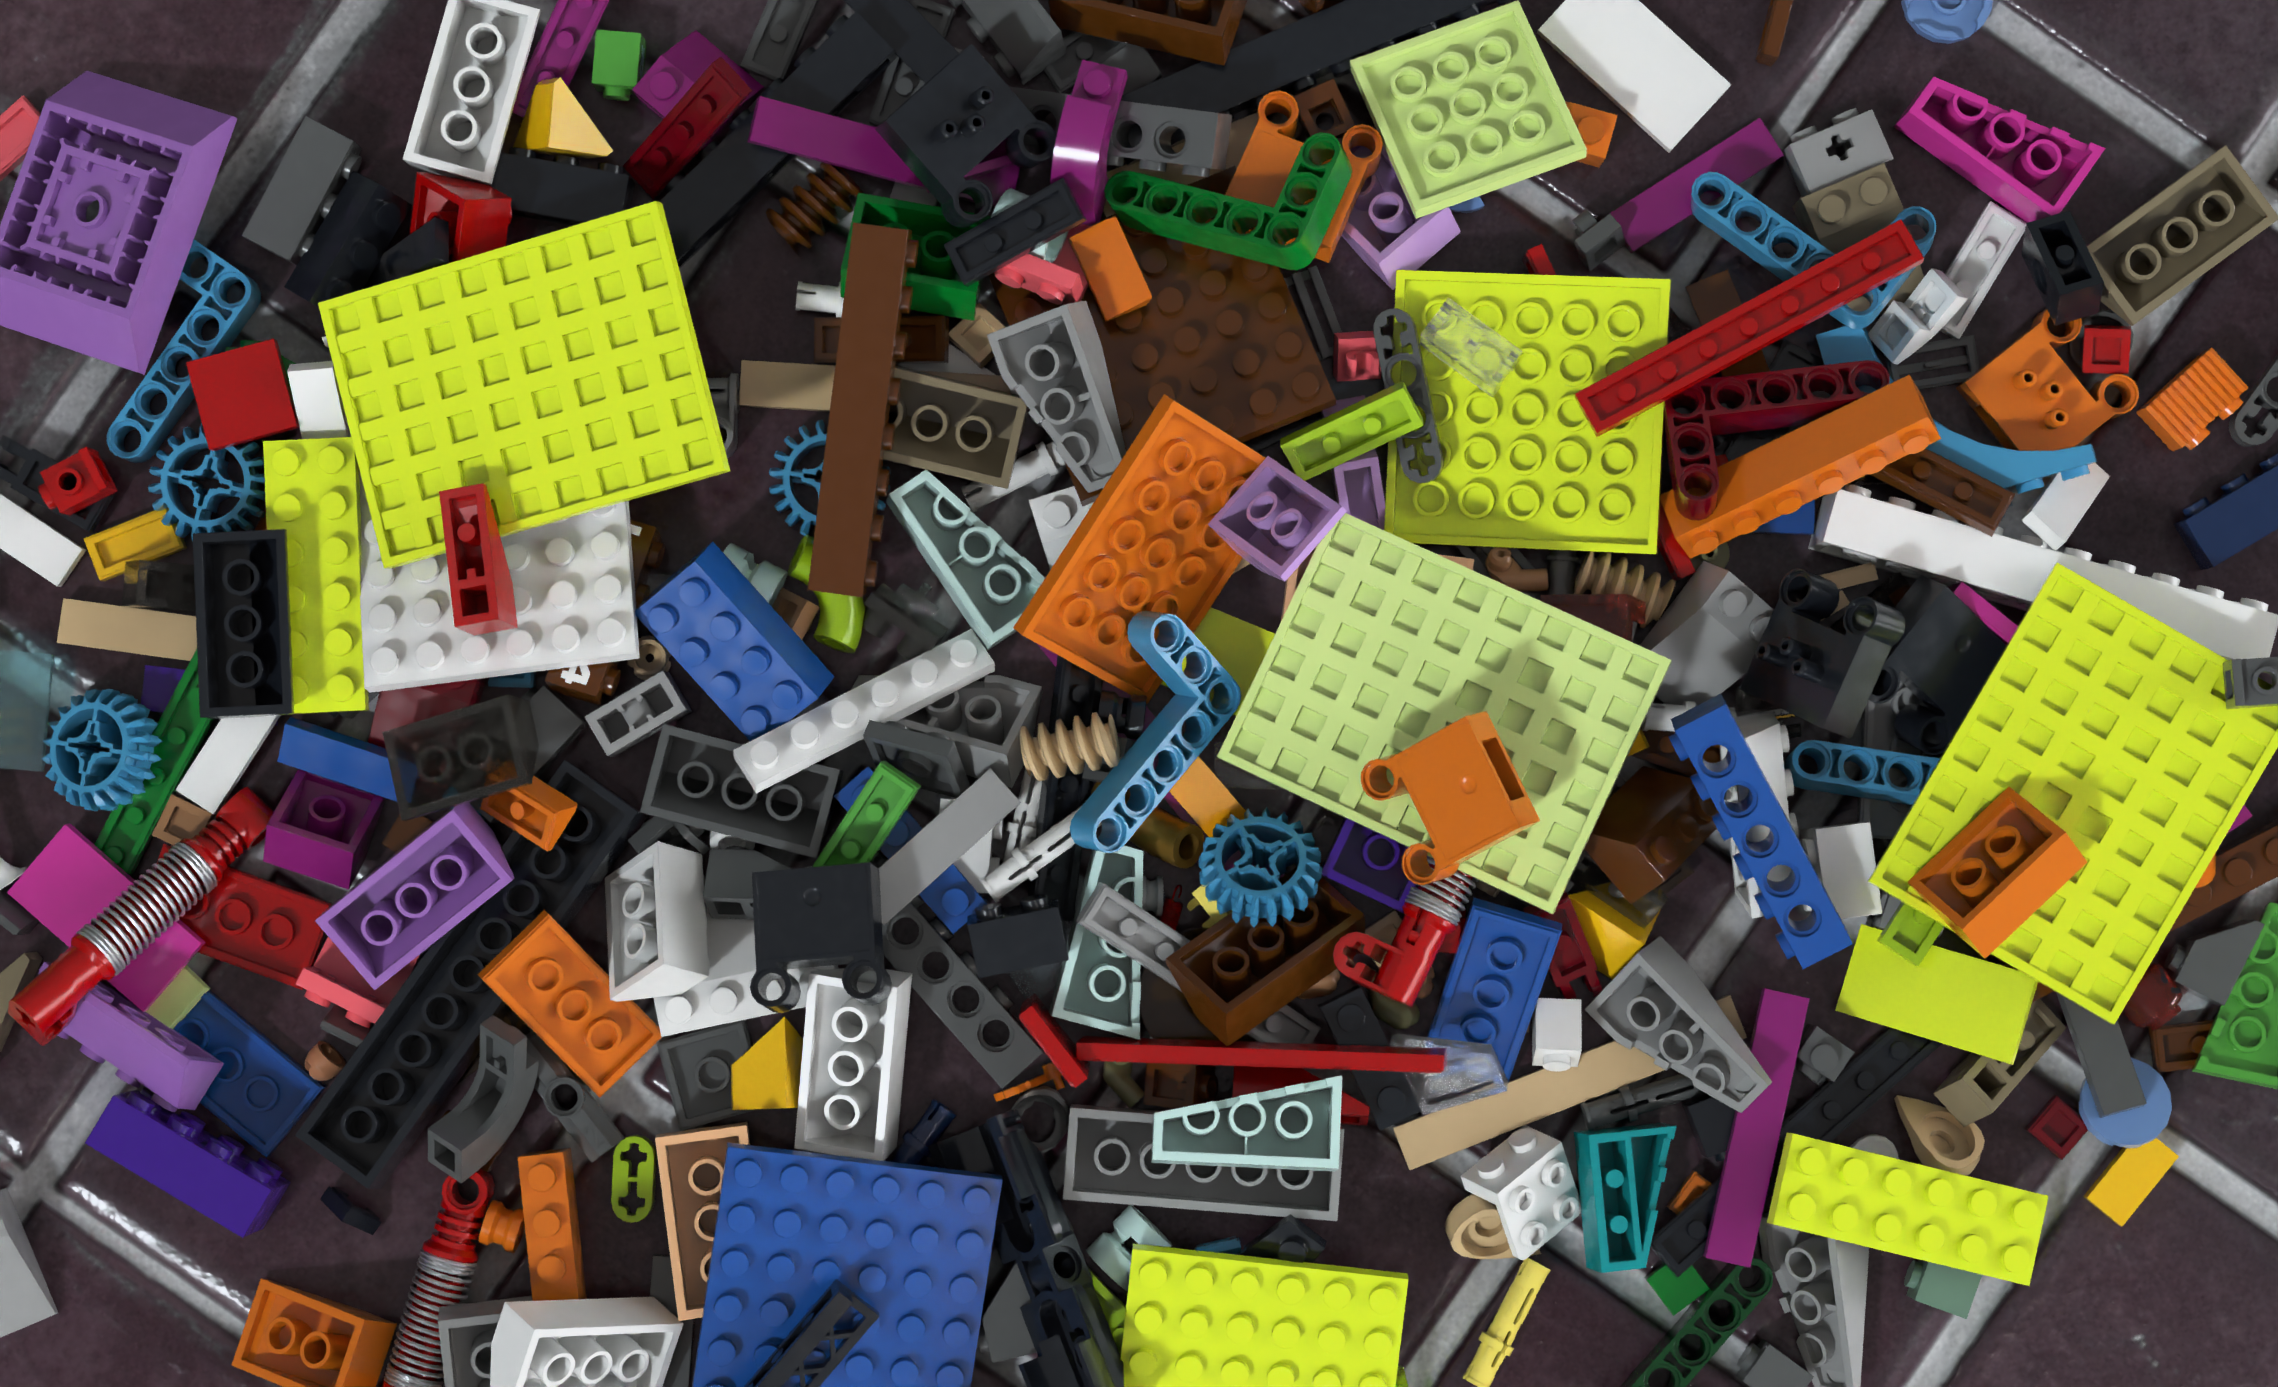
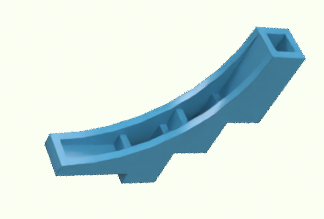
M1843 326L1816 335L1824 365L1863 360L1881 363L1866 327L1852 329ZM1890 376V383H1889V384H1891V383L1894 382L1893 379L1891 378V376ZM1863 385L1858 387L1866 393L1876 391L1871 386ZM1935 419L1933 421L1941 439L1928 445L1926 448L2007 490L2010 487L2016 486L2018 494L2045 487L2043 478L2061 473L2063 481L2090 474L2088 465L2097 462L2092 444L2055 451H2016L1982 444L1951 431Z

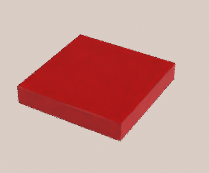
M276 339L265 340L186 362L210 451L224 449L300 428Z
M1034 993L1022 1002L1019 1020L1070 1086L1076 1088L1088 1079L1090 1063L1076 1059V1045L1056 1019L1049 1014V1010Z

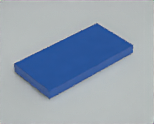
M1474 898L1423 1048H1447L1448 1065L1509 1082L1559 941L1562 923Z
M210 990L201 997V1000L174 1028L175 1031L224 1063L200 1103L266 1158L273 1153L327 1087L321 1081L314 1080L309 1075V1071Z

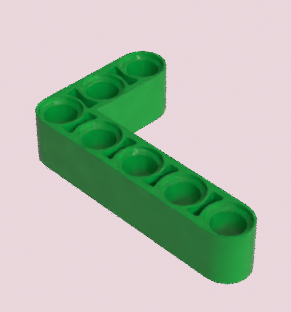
M1320 132L1306 139L1302 145L1275 207L1134 171H1121L1113 175L1106 183L1104 193L1106 200L1120 221L1129 228L1288 270H1299L1308 266L1315 258L1351 178L1352 166L1338 139L1330 133ZM1331 159L1328 163L1321 165L1326 160ZM1314 198L1308 204H1304L1307 200ZM1215 217V218H1214L1213 220H1211L1210 222L1205 223V222H1206L1207 220H1209L1210 218ZM1255 227V229H1254L1253 231H1251L1250 233L1245 234L1246 231H1248L1249 229ZM1296 238L1292 243L1286 244L1290 239Z

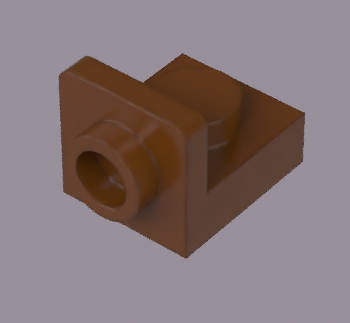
M1147 1063L1144 1105L1176 1109L1211 1102L1217 1095L1218 1080L1215 1076V1065Z

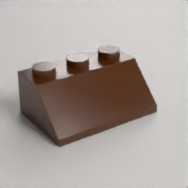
M1643 766L1607 799L1584 849L1627 901L1633 904L1666 881L1717 829L1711 816L1719 812L1711 798L1702 801L1691 778Z

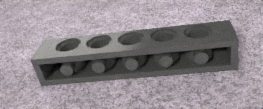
M1009 87L1037 120L1044 121L1049 113H1053L1056 118L1055 132L1057 134L1067 95L1071 96V94ZM1121 101L1110 137L1107 164L1123 166L1124 157L1140 159V169L1166 172L1167 163L1183 165L1182 174L1209 177L1210 168L1225 170L1232 115ZM1137 123L1142 130V138L1137 146L1132 147L1128 140V132ZM1180 128L1185 135V145L1181 151L1176 153L1171 147V137ZM1025 134L1023 140L1025 148L1031 154L1038 155L1039 143L1037 139L1032 135Z
M878 852L872 864L876 868H880L887 859ZM918 895L886 925L882 924L883 955L897 971L912 973L911 987L1003 1089L1044 1051L1023 1023H1020L1009 1011L1014 1003L997 984L990 989L981 978H978L974 957L967 950L960 955L949 943L954 935L937 916L932 921H929L921 912L919 907L924 901ZM904 917L913 919L919 927L917 939L910 944L900 942L894 934L896 922ZM941 952L947 957L949 970L945 976L936 978L926 972L924 960L929 953ZM971 986L978 992L979 1004L976 1009L963 1011L956 1006L954 994L959 987ZM1001 1020L1008 1026L1010 1036L1007 1042L1002 1045H993L986 1040L984 1028L989 1021Z

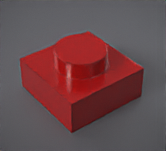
M2084 325L2082 373L2129 374L2131 326Z

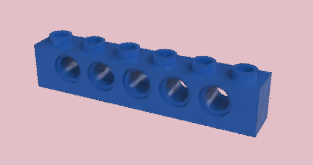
M1719 694L1672 718L1671 721L1676 733L1669 736V739L1680 760L1684 761L1690 758L1697 773L1690 776L1702 801L1711 798L1719 813L1711 817L1724 841L1733 838L1740 852L1733 855V858L1743 878L1746 881L1754 877L1761 892L1754 895L1764 917L1768 920L1775 916L1782 929L1775 936L1787 959L1796 956L1801 967L1805 969L1852 945L1853 942L1723 696ZM1713 745H1721L1727 748L1725 758L1717 763H1709L1703 759L1706 749ZM1742 785L1749 789L1746 798L1740 802L1732 803L1724 799L1726 791L1732 786ZM1756 825H1763L1770 829L1768 836L1763 841L1751 842L1746 839L1749 829ZM1777 865L1790 867L1791 872L1789 876L1782 881L1775 882L1767 878L1768 872ZM1797 905H1808L1812 908L1810 915L1801 921L1792 920L1788 915Z

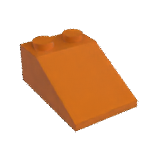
M261 1278L232 1366L282 1387H376L397 1324L361 1309Z

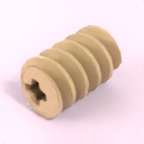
M1587 552L1575 578V598L1578 599L1588 589L1591 591L1590 605L1595 606L1603 597L1608 598L1607 613L1611 614L1621 604L1624 606L1623 620L1628 621L1636 612L1641 614L1640 628L1642 629L1652 620H1659L1670 600L1675 587V580H1669L1660 588L1661 575L1658 572H1653L1644 581L1643 565L1637 564L1627 573V558L1620 557L1613 565H1610L1611 552H1601L1596 558H1594V552Z
M1097 712L1092 713L1089 727H1085L1079 715L1074 716L1073 728L1069 731L1062 719L1056 720L1055 733L1053 734L1049 733L1043 722L1038 723L1037 737L1033 738L1026 726L1020 727V745L1023 762L1029 777L1033 773L1038 781L1047 780L1049 769L1056 778L1065 776L1067 765L1074 774H1080L1084 770L1085 761L1092 771L1100 770L1103 758L1110 768L1117 767L1120 762L1119 740L1111 713H1109L1108 723L1103 724Z

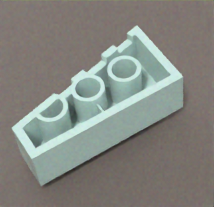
M924 470L889 493L886 500L887 505L987 651L1015 633L1014 625L1045 579L1037 571V568L1024 556H1020L993 528L988 527L972 513L966 504L928 470Z
M1126 845L1113 853L1092 850L1067 941L1069 960L1062 961L1049 1014L1052 1017L1140 1040L1141 964L1075 920L1099 882L1106 884L1142 908L1143 851Z
M1342 1075L1259 1093L1240 1095L1219 1101L1156 1112L1153 1116L1151 1163L1335 1172L1339 1169Z

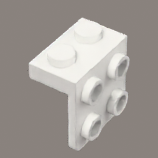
M1526 1125L1513 1132L1505 1141L1461 1175L1466 1191L1496 1205L1512 1255L1520 1260H1525L1581 1213L1579 1194L1562 1142Z

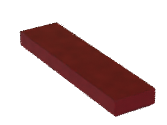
M719 57L711 63L623 167L655 199L664 191L667 184L686 167L753 90L722 57Z

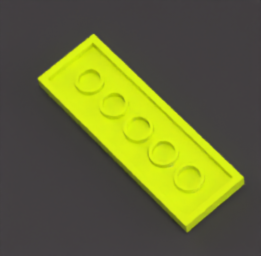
M352 438L263 441L267 530H287L294 713L292 714L368 711V691L364 688L360 608L359 466Z
M1787 1132L1767 1223L2030 1286L2049 1196Z

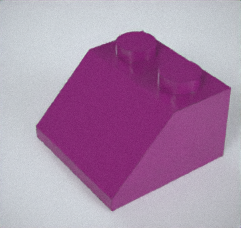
M695 30L663 53L632 90L642 103L661 119H664L711 63L722 57L753 91L701 148L700 151H702L715 140L719 143L730 131L729 126L740 113L748 109L765 88Z
M298 769L267 823L263 862L349 890L366 859L386 798Z

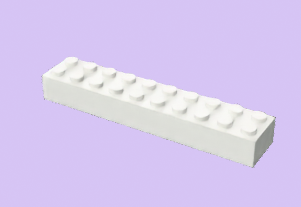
M1846 484L1844 489L1822 497L1814 525V534L1811 536L1808 549L1860 564L1872 563L1878 569L1916 580L1920 575H1923L1945 586L1964 582L1986 600L2027 611L2054 564L2059 563L2227 660L2270 657L2278 628V615L2267 612L2269 605L2264 602L2248 598H2241L2240 602L2223 599L2224 592L2202 585H2197L2196 590L2179 586L2180 579L2162 573H2153L2152 577L2135 574L2136 566L2116 560H2109L2108 564L2096 563L2091 561V553L2075 548L2066 547L2064 552L2047 549V544L2041 538L2021 535L2020 539L2002 536L2004 529L1999 526L1991 537L1971 526L1960 524L1958 519L1940 510L1934 509L1932 514L1915 511L1916 504L1905 499L1889 497L1887 502L1870 498L1871 490L1856 485Z

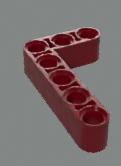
M1863 360L1708 378L1664 401V435L1675 504L1678 512L1690 520H1702L1713 514L1717 506L1719 475L1712 436L1806 425L1870 394L1861 391L1858 388L1859 386H1871L1878 390L1889 385L1890 375L1887 369L1876 361ZM1824 391L1831 396L1819 398L1814 396L1812 392ZM1778 396L1785 401L1782 403H1772L1766 398ZM1732 401L1737 403L1739 407L1729 409L1723 407L1721 403ZM1683 406L1691 408L1693 412L1681 414L1674 409ZM1694 447L1700 453L1688 455L1683 453L1681 449ZM1692 488H1701L1707 494L1694 496L1687 491Z

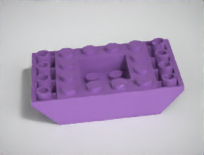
M85 71L46 99L0 224V326L145 375L237 118L90 71ZM98 200L99 213L95 219L87 222V208L92 202Z

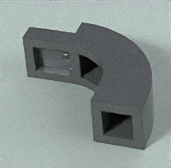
M494 1015L480 1024V1059L474 1081L459 1104L428 1128V1162L460 1183L482 1168L502 1147L518 1124L532 1095L537 1078L539 1060L527 1053V1036L522 1034L519 1029L508 1025Z

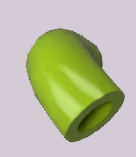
M805 535L800 541L788 569L789 576L800 580L807 586L814 538L809 535ZM813 591L820 607L819 622L813 637L820 643L835 650L855 653L860 641L865 615L863 597Z

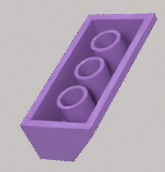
M464 797L331 904L315 922L375 991L514 879V875L495 833Z
M44 962L39 969V974L51 963ZM102 981L77 1002L74 1018L57 1035L64 1039H68L69 1036L73 1037L83 1044L79 1050L84 1055L99 1063H104L105 1060L118 1068L115 1073L117 1077L137 1088L142 1084L154 1092L151 1099L155 1103L171 1112H176L177 1109L195 1110L224 1065L223 1062L174 1029L169 1028L147 1012H142L129 999Z

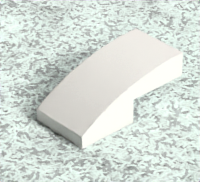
M1931 268L1905 303L1893 300L1868 333L1869 337L1893 364L1898 365L1936 335L1958 312L1968 298L1943 271Z

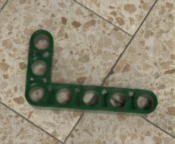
M1753 1255L1751 1265H1757L1759 1268L1760 1279L1753 1287L1744 1288L1739 1283V1273L1744 1266L1728 1263L1709 1284L1708 1287L1710 1289L1695 1300L1620 1387H1649V1376L1651 1372L1658 1368H1666L1670 1372V1382L1666 1387H1686L1768 1294L1773 1285V1274L1770 1267ZM1719 1299L1727 1300L1730 1305L1728 1317L1720 1322L1711 1321L1708 1314L1711 1304ZM1687 1334H1697L1700 1338L1698 1351L1690 1356L1681 1355L1678 1349L1681 1338Z

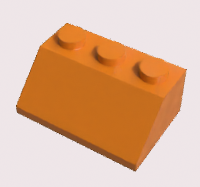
M2008 787L1908 881V884L1961 939L1985 959L2074 876L2087 861L2063 829L2012 788Z

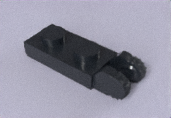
M2 435L0 439L2 448L13 455L20 456L26 461L18 474L0 463V478L12 484L10 488L49 509L38 489L39 485L45 483L40 472L59 462L32 448L31 450L15 440ZM74 474L65 477L63 483L66 489L72 490L76 486L77 479ZM113 493L70 516L60 513L58 508L51 511L82 529L93 533L115 494Z

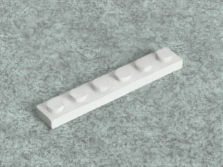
M970 629L734 749V759L757 794L864 739L863 734L869 720L884 724L888 721L897 722L994 672L995 662L973 629Z

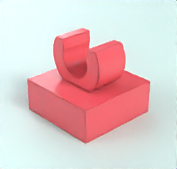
M1373 331L1334 333L1333 376L1337 382L1381 379V367Z

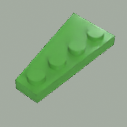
M2269 902L2265 905L2259 922L2265 925L2225 1005H2221L2192 1068V1072L2278 1089V904Z

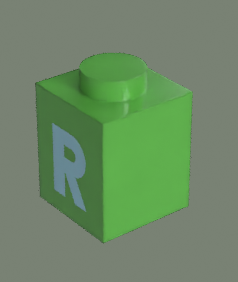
M596 29L592 85L598 92H603V98L628 101L630 100V94L635 95L632 89L644 76L647 42L641 33Z

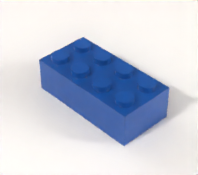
M713 541L652 591L635 610L639 620L749 741L792 720L817 700L835 677Z

